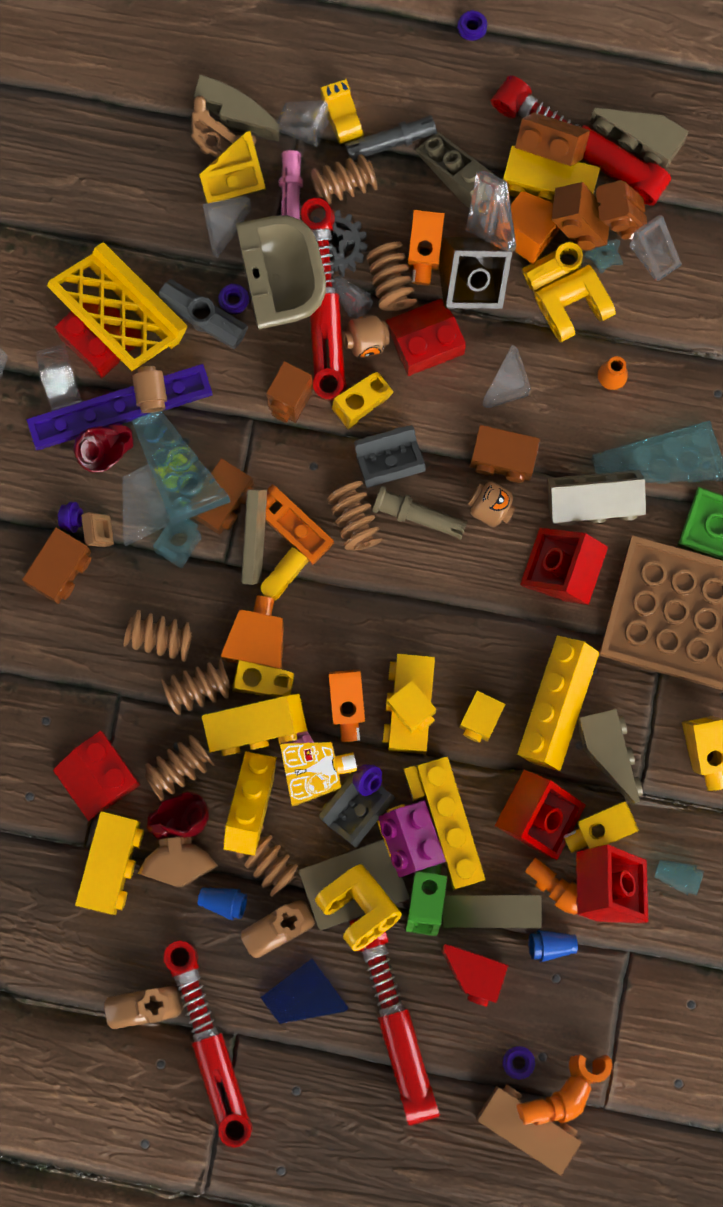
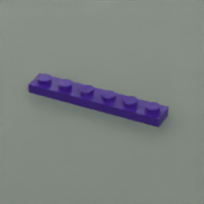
M203 364L164 376L167 395L165 410L213 395ZM134 386L26 420L34 446L38 451L76 439L82 431L91 427H107L117 423L124 424L155 413H141L140 406L136 404Z

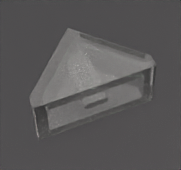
M324 100L286 102L277 121L280 132L317 147L329 121L328 103Z
M246 196L203 204L212 253L217 258L236 233V223L243 222L251 211L250 199Z
M658 215L634 232L630 248L654 280L658 282L682 265L663 216Z
M66 344L36 351L39 373L52 410L82 402Z
M512 345L484 397L483 407L488 409L529 396L531 386L517 347Z

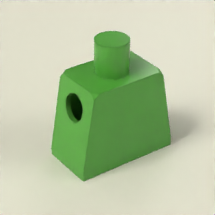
M442 863L423 869L421 872H415L405 932L431 936L438 935L447 876L440 875ZM423 889H430L433 891V894L428 895L423 892Z

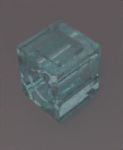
M172 516L153 545L155 552L182 569L202 538L197 530L199 526L187 517L183 516L180 520ZM177 533L187 535V541L182 546L171 544L172 537Z

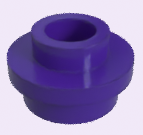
M471 10L459 18L458 32L464 39L476 41L486 34L487 20L480 12ZM469 24H475L478 28L476 30H470L467 28V26Z
M239 284L226 285L219 293V305L226 313L239 314L248 306V292ZM231 296H237L240 299L236 304H231L228 300Z
M77 502L61 505L58 512L59 527L66 529L69 533H75L82 526L81 515L84 512Z
M362 765L353 776V785L356 787L357 792L363 796L376 792L382 783V771L375 765Z
M515 1046L505 1053L503 1068L510 1077L525 1079L532 1074L535 1068V1058L527 1048ZM517 1056L523 1057L525 1061L524 1066L520 1069H516L513 1066V1059Z

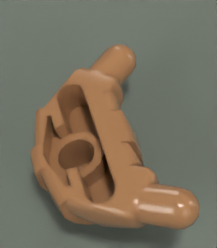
M203 96L195 97L194 112L191 118V137L200 146V150L203 153L218 158L241 135L233 134L222 123L215 121L211 116L209 117L205 98ZM251 134L255 145L257 142V138L253 134Z

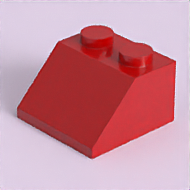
M83 303V308L87 312L99 314V305ZM104 306V315L120 318V311L117 308ZM72 311L54 327L59 338L101 379L121 361ZM104 324V329L109 334L120 335V326ZM125 327L126 337L141 339V332L138 329ZM125 345V350L128 353L135 348V346Z
M442 299L385 320L408 376L462 356L465 353L466 342L454 315L449 308L444 307Z
M539 528L520 585L566 602L589 605L608 546L587 533Z
M101 730L76 747L53 769L88 822L100 815V811L104 812L141 785L109 738Z
M523 770L495 826L516 840L557 861L566 845L564 835L573 831L586 804L553 781Z
M608 844L576 852V905L578 915L597 922H648L647 860Z
M443 944L441 951L461 991L469 994L467 1000L485 1007L488 1006L489 1001L497 1003L508 965Z

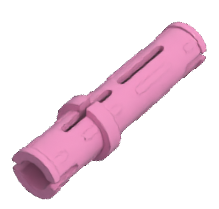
M287 150L282 152V177L279 179V186L282 188L281 215H289L300 220V188L303 187V179L300 177L301 153L295 150Z

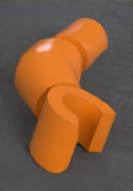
M535 858L525 871L537 881L535 886L542 892L547 890L551 893L549 897L556 902L555 906L566 913L576 915L577 884L573 881L568 883L563 878L561 881L555 877L557 874Z
M581 1054L571 1056L569 1071L572 1077L568 1078L559 1091L554 1092L552 1096L547 1097L545 1100L538 1099L516 1104L520 1119L525 1125L530 1123L541 1125L548 1123L549 1120H558L561 1123H565L575 1119L584 1110L591 1092L589 1084L602 1082L610 1075L612 1070L611 1058L608 1055L598 1056L592 1062L593 1070L590 1073L585 1067L586 1058Z

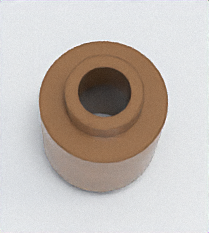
M155 366L138 368V373L132 376L136 404L140 406L141 413H155L165 410L167 395L163 371L156 370Z

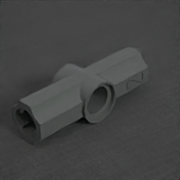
M171 279L163 285L158 297L179 317L191 323L195 330L209 334L233 350L240 345L248 330V326L214 306L209 298L200 297ZM201 309L210 312L209 316L205 319H197L194 315Z

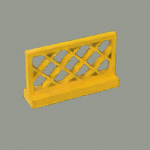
M104 242L97 245L91 255L55 276L47 284V287L131 371L167 347L172 349L180 344L188 327ZM90 267L99 276V279L83 277V270ZM64 282L78 284L77 293L66 291L61 284ZM83 285L99 288V297L83 294ZM104 289L113 290L120 297V300L104 298ZM83 303L99 305V314L87 312L83 308ZM104 306L120 309V318L104 315ZM125 310L134 311L141 318V321L125 319ZM104 324L120 326V335L109 334L104 329ZM125 327L141 330V339L126 337ZM147 331L155 332L162 341L147 340ZM125 345L141 347V355L134 359L125 350Z

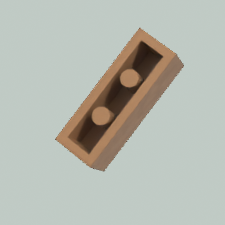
M507 1084L504 1089L496 1085L476 1120L562 1176L582 1141L575 1137L578 1131L567 1123L560 1122L559 1125H556L550 1120L548 1123L534 1125V1123L525 1125L519 1117L516 1105L523 1103L520 1101L523 1095Z

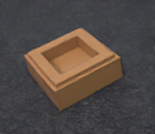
M92 512L81 515L85 545L97 547L114 545L110 515Z

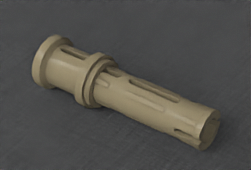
M381 486L372 512L377 513L380 511L396 517L399 522H405L407 519L461 540L468 522L467 520H461L412 502L413 498H410L411 496L405 495L402 497L386 491V487Z

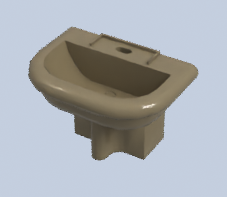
M289 215L269 216L236 223L244 270L258 329L293 323L311 316L321 306L326 294L325 272L319 245L313 231L302 220ZM259 272V278H254L253 273Z

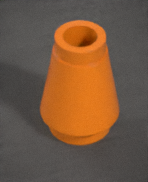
M619 356L612 357L599 367L597 377L603 387L609 390H617L625 385L628 379V372L623 358Z

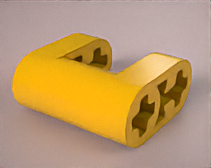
M589 264L534 292L537 305L559 342L575 336V329L564 307L585 297L591 310L600 322L614 316L616 313L608 293Z
M358 864L349 869L320 891L315 898V903L325 915L338 911L352 899L364 911L365 915L353 923L343 935V939L353 951L366 947L396 924L402 916V912L363 864Z

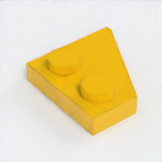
M251 131L245 132L199 174L207 204L266 189Z

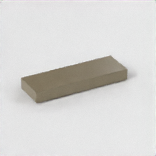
M249 489L247 491L242 584L253 585L262 582L267 489Z

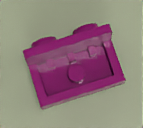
M425 800L394 809L379 816L381 833L388 845L391 862L397 871L398 877L401 878L446 862Z

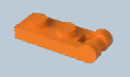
M272 484L267 489L265 521L314 565L334 544V540L275 485ZM277 502L282 507L273 514L269 508Z

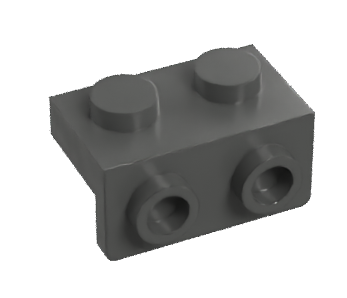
M413 425L396 428L374 436H367L354 442L357 461L366 488L426 471Z
M353 772L345 778L342 787L335 796L325 803L319 818L356 848L377 822L379 816L394 801L395 797L382 786L368 796L361 795L353 785L355 773Z

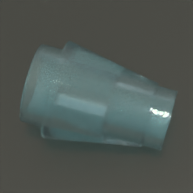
M660 860L655 878L687 896L689 893L697 896L704 871L697 869V865Z

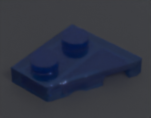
M313 958L260 997L279 1024L345 1012L349 1009Z

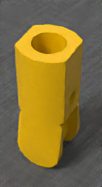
M291 547L274 568V571L263 581L261 585L263 595L275 600L279 599L289 583L295 579L308 563V559L297 549Z

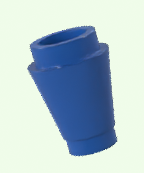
M202 887L198 896V906L204 907L229 920H234V918L241 919L247 905V894L241 893L240 889Z
M537 930L536 933L529 935V954L532 960L538 959L539 962L576 954L578 951L577 937L575 934L569 935Z

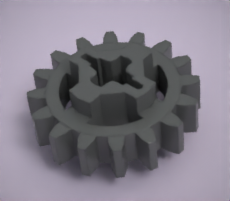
M337 210L333 230L330 233L339 247L337 253L332 243H330L331 240L329 241V246H332V248H329L330 254L333 255L330 257V263H333L331 271H339L341 277H345L346 268L354 272L356 271L355 261L363 263L364 256L362 253L367 252V244L364 243L367 240L366 232H359L361 230L360 221L352 224L351 214H348L344 219L341 218V213ZM316 216L313 217L314 223L322 221ZM353 250L347 258L344 257L347 251Z

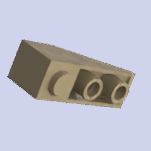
M595 108L590 120V124L593 125L598 133L604 136H611L626 151H634L642 156L646 163H655L665 170L683 146L689 132L664 115Z
M438 131L437 134L431 136L415 150L451 192L478 216L490 208L496 197L502 198L493 173Z
M617 709L579 717L577 726L584 752L631 805L639 803V796L643 795V789L639 777L634 778L631 765L635 764V758L631 746L626 747L623 734H627V727L623 715L618 716Z

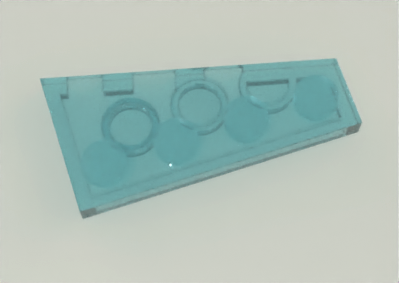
M162 411L150 413L132 420L172 525L231 502L229 495L215 481L214 476L204 467L191 447H188L182 436Z
M710 420L597 453L591 457L597 474L640 470L645 478V483L664 484L678 481L701 482L702 480L723 481V458Z

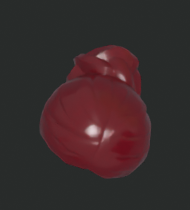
M120 423L108 425L107 427H91L82 431L75 439L73 449L77 462L83 469L91 473L107 471L122 458L123 454L133 448V431L131 428Z
M188 791L183 792L177 797L162 801L158 809L148 816L147 830L159 840L167 839L172 835L183 838L193 837L202 832L208 823V805L199 794Z

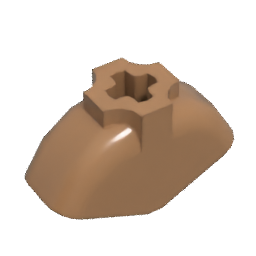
M175 837L159 840L160 847L145 858L138 874L175 887H184L216 869L218 865L208 852L192 844V837Z
M296 900L278 908L242 930L241 939L250 955L254 958H260L310 930L315 924V917L305 901Z
M166 986L110 996L105 1000L104 1008L108 1026L112 1029L176 1018L181 1015L183 1004L180 990L175 986Z

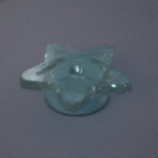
M619 239L608 241L605 246L587 251L584 257L593 261L599 273H603L606 268L612 265H622L623 260L617 253L621 241ZM606 251L608 255L603 256L602 252Z

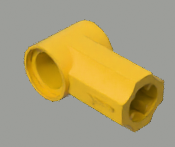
M566 242L561 244L556 251L537 260L534 264L522 268V273L529 288L536 292L579 270L583 258L582 250L577 244ZM565 254H571L576 258V262L572 265H566L561 261L560 257Z

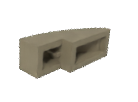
M203 75L199 76L193 97L195 99L197 96H203L206 100V110L219 114L220 123L231 130L243 133L251 131V134L254 136L279 142V124L253 99L219 80Z
M542 895L445 896L443 928H542Z

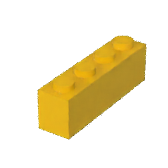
M558 635L556 637L517 755L535 765L561 771L599 656V652L586 642Z
M448 756L417 765L425 792L424 797L446 859L445 866L452 889L456 890L485 881L486 879Z

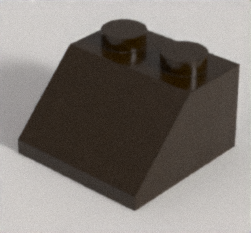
M443 237L439 272L445 308L503 309L513 251L501 238Z

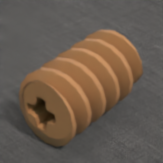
M362 154L357 156V165L351 158L346 159L345 168L339 161L335 162L334 172L328 165L323 166L322 175L316 168L311 169V181L316 198L323 197L328 204H332V194H335L342 201L345 190H347L351 197H355V187H358L365 194L367 184L369 183L374 190H378L373 166L368 159L367 161Z
M401 242L383 244L370 251L366 257L367 262L371 265L369 271L374 276L372 283L377 287L375 295L380 299L378 306L381 310L399 311L408 309L417 303V299L407 298V296L414 293V288L404 287L412 279L410 276L401 275L409 269L406 264H398L406 258L404 253L395 252L403 247Z
M362 481L343 485L327 498L329 504L335 505L331 509L332 515L340 516L336 520V526L343 528L340 531V537L348 539L344 543V548L348 551L367 549L383 541V538H373L372 536L380 530L379 527H369L368 525L375 519V515L364 514L365 511L371 508V504L360 503L367 496V493L356 492V489L363 485Z
M137 610L129 620L123 647H126L132 640L134 650H138L144 643L146 653H151L156 646L158 656H163L168 649L170 659H175L178 653L181 652V659L185 662L191 645L192 632H190L189 622H186L181 629H178L177 619H173L171 624L166 626L165 616H161L158 622L154 623L153 613H149L145 620H141V610Z
M221 658L219 659L218 669H215L209 662L207 663L206 673H203L198 666L195 667L194 677H191L186 670L183 671L181 682L174 674L171 675L169 686L161 678L168 703L176 715L181 714V704L188 711H192L193 700H196L201 707L205 706V696H208L213 703L217 702V692H220L225 699L229 698V688L231 686Z
M192 735L188 736L189 747L181 742L177 743L178 754L170 749L167 750L168 761L157 756V768L149 763L145 764L147 774L144 776L161 801L164 800L163 790L172 795L175 793L174 782L181 787H185V775L195 780L197 779L196 768L205 774L207 772L205 762L208 761L215 766L200 742Z
M268 835L259 838L255 856L238 852L236 857L241 859L248 856L244 866L247 869L257 866L253 876L255 878L266 876L261 885L263 888L274 885L270 896L273 897L295 878L294 873L298 865L293 864L286 867L285 864L290 856L286 854L278 857L277 854L281 846L278 844L269 847L268 845L273 837Z

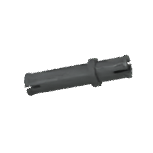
M430 115L407 124L404 121L393 129L347 142L345 145L348 155L354 161L361 154L365 157L403 144L409 146L412 145V141L435 135L437 130L434 121H432L433 117Z

